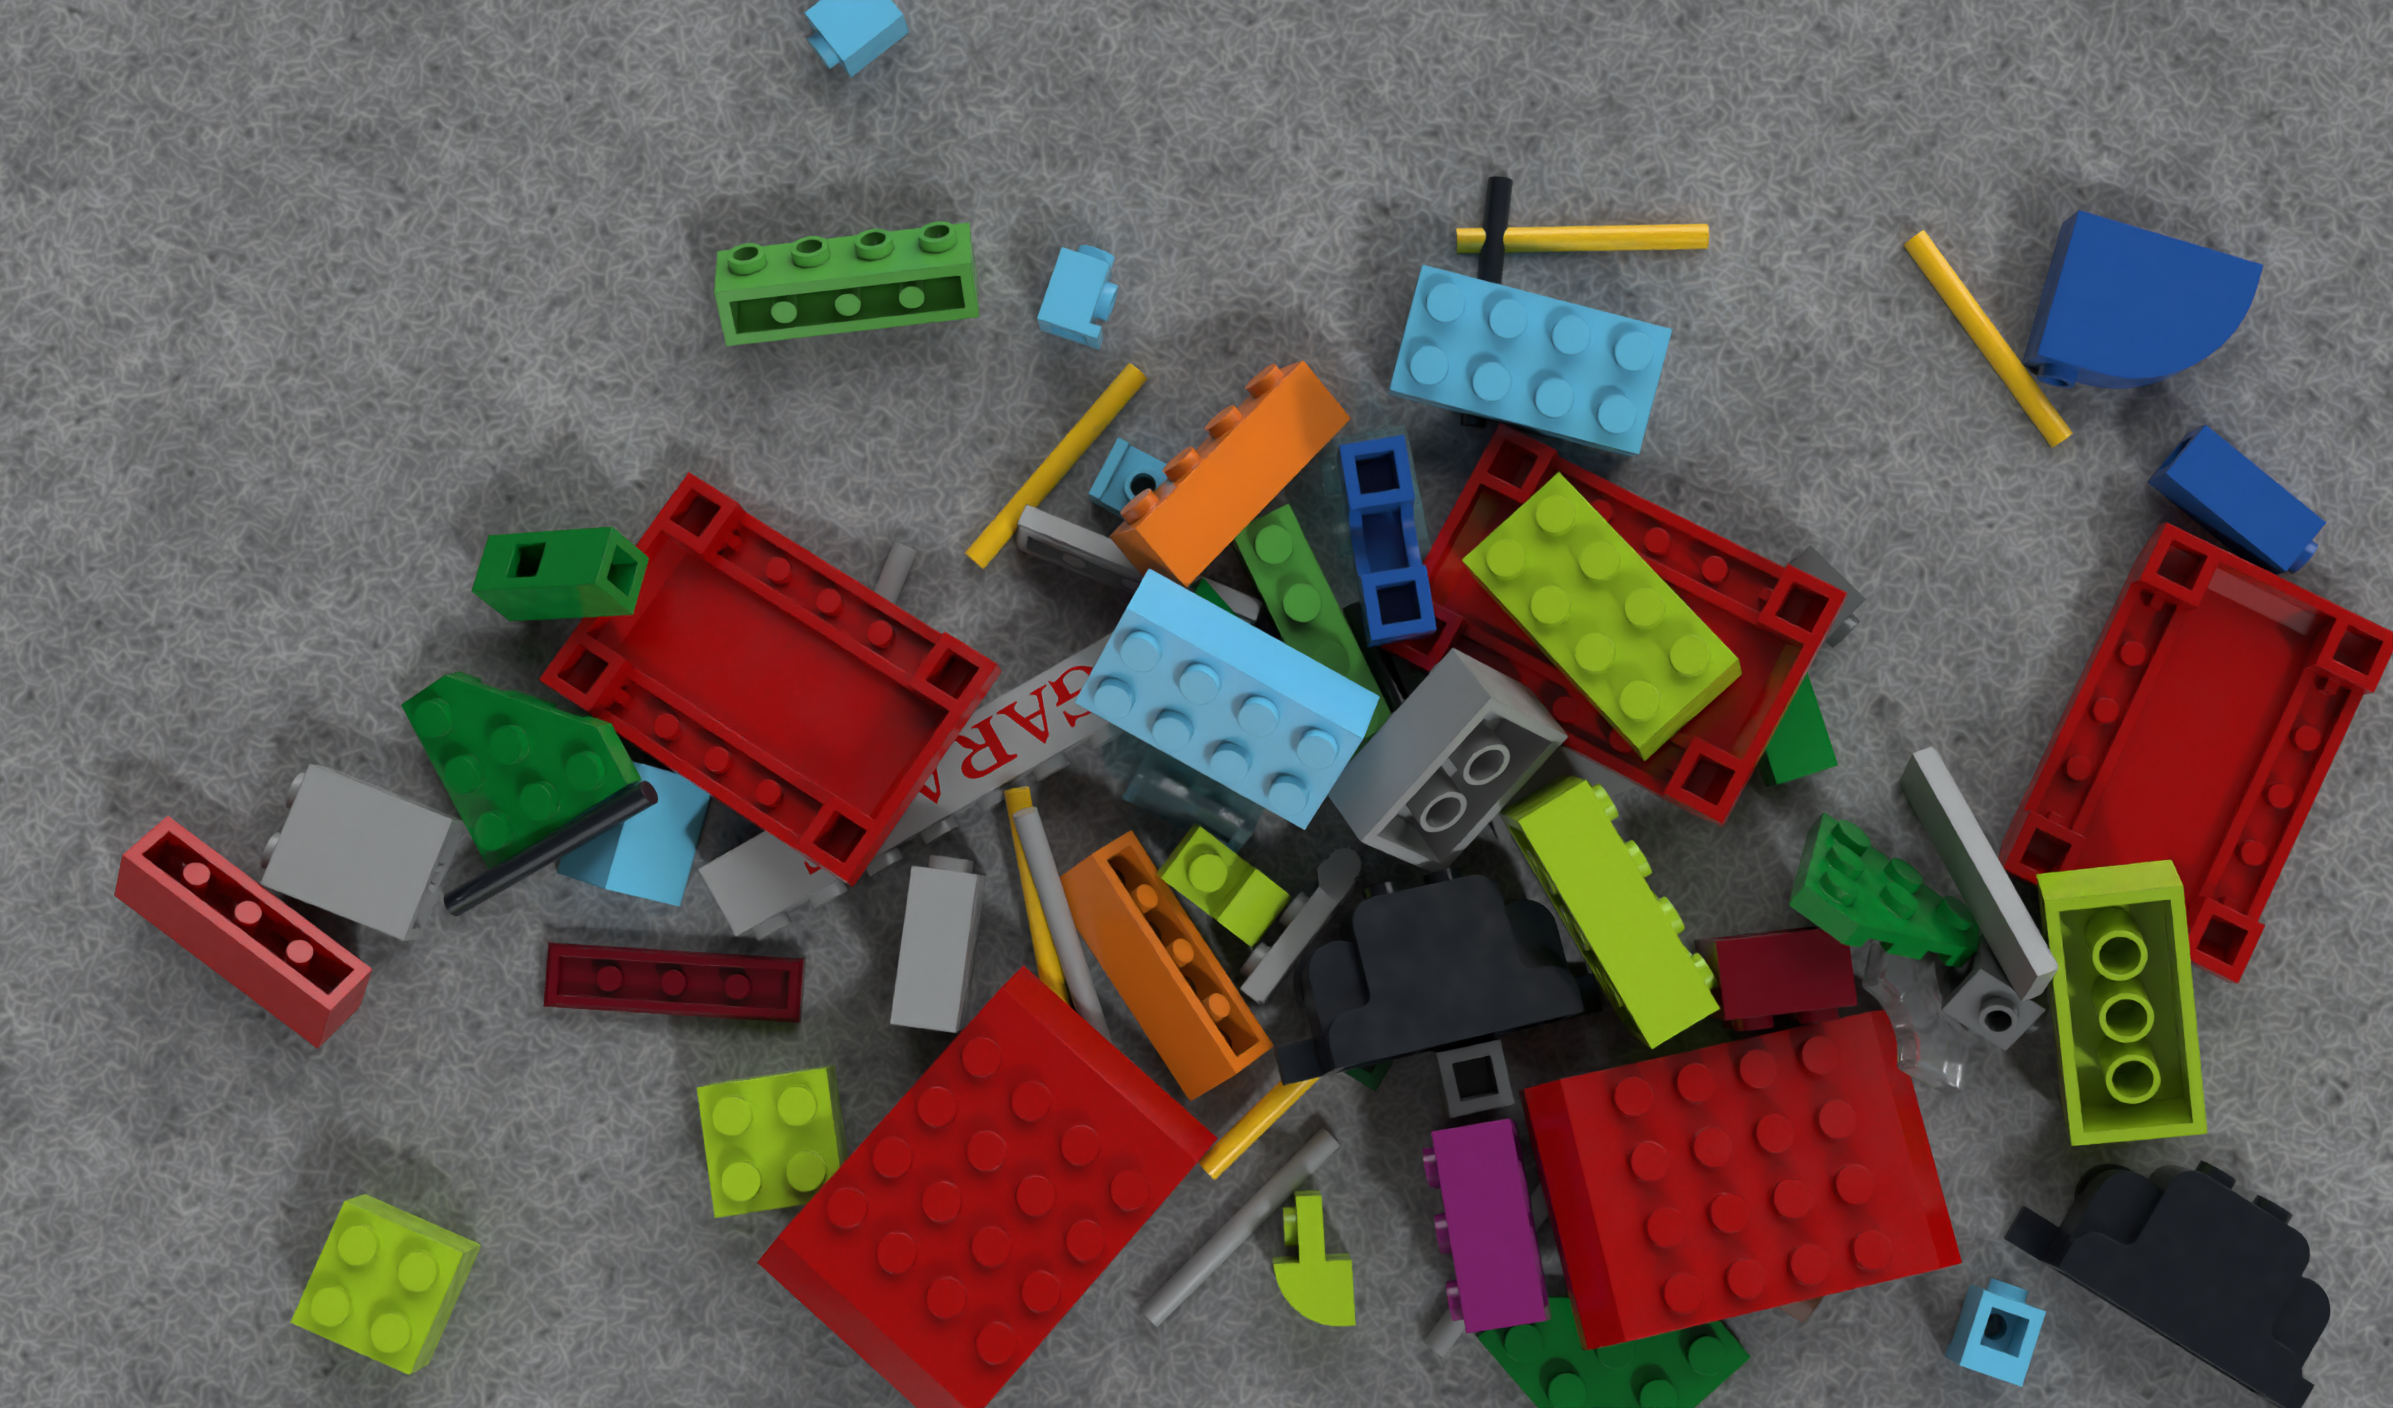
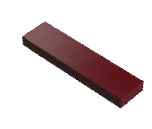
M550 942L548 943L543 1007L801 1023L806 958Z

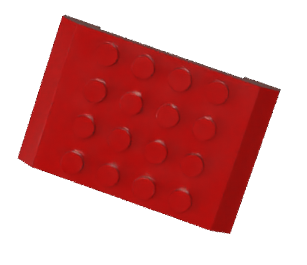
M1500 423L1423 561V565L1427 567L1437 627L1436 632L1429 638L1379 645V647L1389 655L1426 676L1454 648L1524 684L1533 691L1568 735L1560 746L1697 817L1723 827L1846 602L1847 592L1790 564H1787L1785 568L1559 457L1557 450ZM1558 472L1739 659L1742 675L1646 761L1632 749L1473 579L1462 561L1465 556Z
M688 472L635 545L649 557L633 615L583 617L539 680L588 716L612 723L617 735L832 876L854 887L993 686L1002 670L991 659L946 631L941 634L750 515L737 501Z
M2166 522L2158 525L2137 556L2003 838L1998 859L2006 874L2037 889L2036 874L2172 860L2184 887L2191 965L2228 983L2238 984L2265 928V925L2258 922L2363 695L2375 692L2393 653V631Z
M1023 965L996 992L779 1234L757 1263L916 1408H985L1218 1138Z
M1892 1008L1842 1017L1839 1020L1819 1022L1559 1079L1519 1091L1582 1351L1676 1331L1962 1263Z

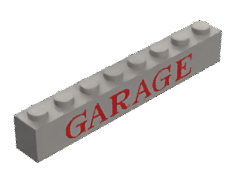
M1112 633L979 708L972 714L867 866L866 871L870 877L885 871L903 860L904 857L899 848L921 836L925 844L929 845L956 830L959 824L955 816L977 804L981 813H985L1005 802L1004 791L1011 789L1010 784L1031 772L1038 782L1063 769L1071 763L1066 752L1087 740L1094 750L1126 732L1074 703ZM765 831L698 869L735 936H746L753 932L758 941L773 935L791 924L792 921L787 912L809 900L813 908L817 909L848 891L843 881L832 876Z

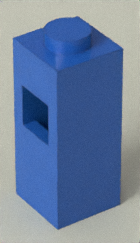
M2207 425L2187 433L2147 481L2238 557L2275 575L2287 571L2293 574L2302 568L2318 548V544L2313 541V538L2326 524L2322 518Z

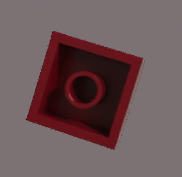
M1819 926L1694 940L1696 953L1698 952L1703 957L1718 982L1717 987L1710 992L1720 1009L1707 1017L1721 1019L1722 1028H1734V1031L1774 1027L1772 1015L1785 1014L1786 1021H1799L1800 1024L1839 1020V1007L1857 1005L1850 946L1842 944Z

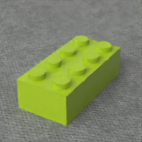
M1560 472L1462 559L1473 579L1644 761L1742 675L1739 659Z
M1562 774L1498 812L1628 1033L1653 1049L1720 1009L1710 992L1718 985L1714 974L1698 952L1692 955L1680 941L1677 934L1684 931L1685 926L1679 914L1667 897L1663 896L1659 899L1649 888L1644 878L1652 874L1651 867L1632 839L1625 842L1618 835L1611 821L1619 817L1618 811L1600 783L1592 786L1588 780Z
M2172 860L2036 874L2043 939L2059 965L2048 987L2062 1112L2071 1146L2208 1134L2184 887Z

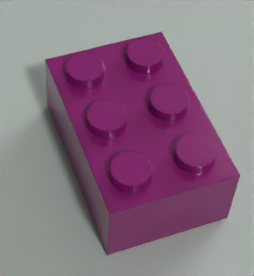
M1509 1118L1432 1131L1434 1147L1423 1148V1160L1429 1188L1441 1189L1445 1213L1434 1214V1222L1440 1253L1453 1255L1457 1279L1446 1281L1447 1299L1452 1321L1464 1320L1467 1334L1551 1319V1309L1517 1124Z

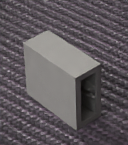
M309 764L306 773L298 774L289 788L286 797V808L290 809L281 833L276 832L264 849L261 867L266 870L260 885L403 941L420 940L466 827L463 820L332 768Z
M929 855L928 868L911 867L890 1024L953 1033L966 1027L986 876L972 874L974 861Z

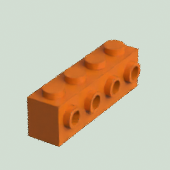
M1304 360L1280 369L1274 363L1260 371L1245 387L1251 395L1238 408L1234 404L1230 405L1211 419L1204 428L1209 437L1196 450L1190 446L1177 454L1163 468V473L1168 478L1154 492L1148 488L1139 493L1121 510L1120 515L1125 521L1109 537L1143 577L1150 568L1178 585L1187 588L1351 419Z
M1130 830L1089 855L1060 876V880L1076 929L1188 1099L1192 1101L1239 1073L1274 1047V1045L1168 884L1156 875L1158 869L1133 831Z

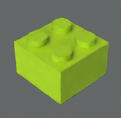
M835 1064L708 1083L697 1087L714 1218L805 1205L848 1159Z
M367 1194L345 1200L290 1323L411 1375L430 1363L482 1245Z

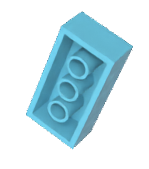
M1422 265L1418 274L1387 394L1633 457L1640 453L1673 329Z
M1149 568L1074 703L1305 830L1362 742L1380 696Z

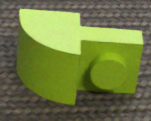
M1196 823L1193 824L1156 873L1162 880L1253 949L1292 899L1276 883Z
M1320 1190L1294 1191L1295 1207H1282L1285 1247L1297 1246L1298 1256L1272 1257L1278 1286L1288 1303L1309 1320L1328 1326H1356L1353 1271L1350 1254H1325L1323 1207Z

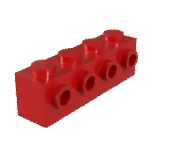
M166 816L122 855L114 893L115 897L317 1049L361 1005L373 970L171 817Z

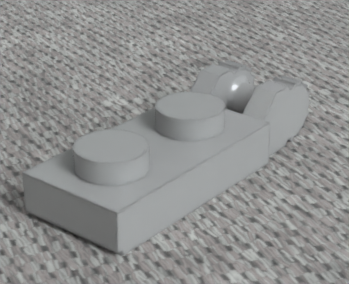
M1341 846L1340 849L1334 848V852L1329 853V859H1324L1317 868L1319 880L1317 890L1311 897L1303 891L1297 895L1279 920L1286 927V930L1276 943L1270 948L1262 942L1242 966L1240 973L1247 980L1240 989L1260 1006L1268 1003L1355 890L1356 882H1361L1360 877L1364 876V873H1362L1364 862L1360 859L1361 855L1356 853V849L1351 850L1350 846L1348 848Z

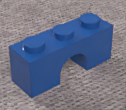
M1405 435L1339 445L1336 460L1367 647L1432 637L1437 627L1427 567L1422 563L1414 520L1415 495Z

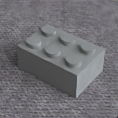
M1452 648L1431 669L1428 676L1404 703L1388 717L1386 723L1362 750L1347 763L1329 791L1328 796L1360 842L1433 873L1447 869L1566 740L1568 735L1529 687Z

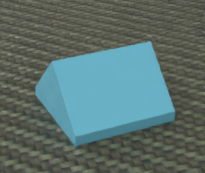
M633 762L642 779L640 782L648 781L655 788L658 802L561 857L557 873L603 889L681 906L712 796L677 773Z

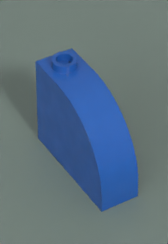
M2078 210L2061 225L2022 364L2024 367L2037 370L2036 378L2039 381L2060 388H2073L2075 383L2078 382L2099 388L2129 389L2164 381L2210 356L2231 337L2245 318L2252 304L2263 264Z

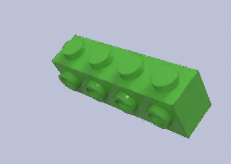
M938 221L928 223L921 228L898 231L870 229L854 236L828 239L819 236H808L800 238L793 243L767 246L746 243L735 246L730 250L717 251L714 294L726 346L980 317L978 276L970 222L951 224Z

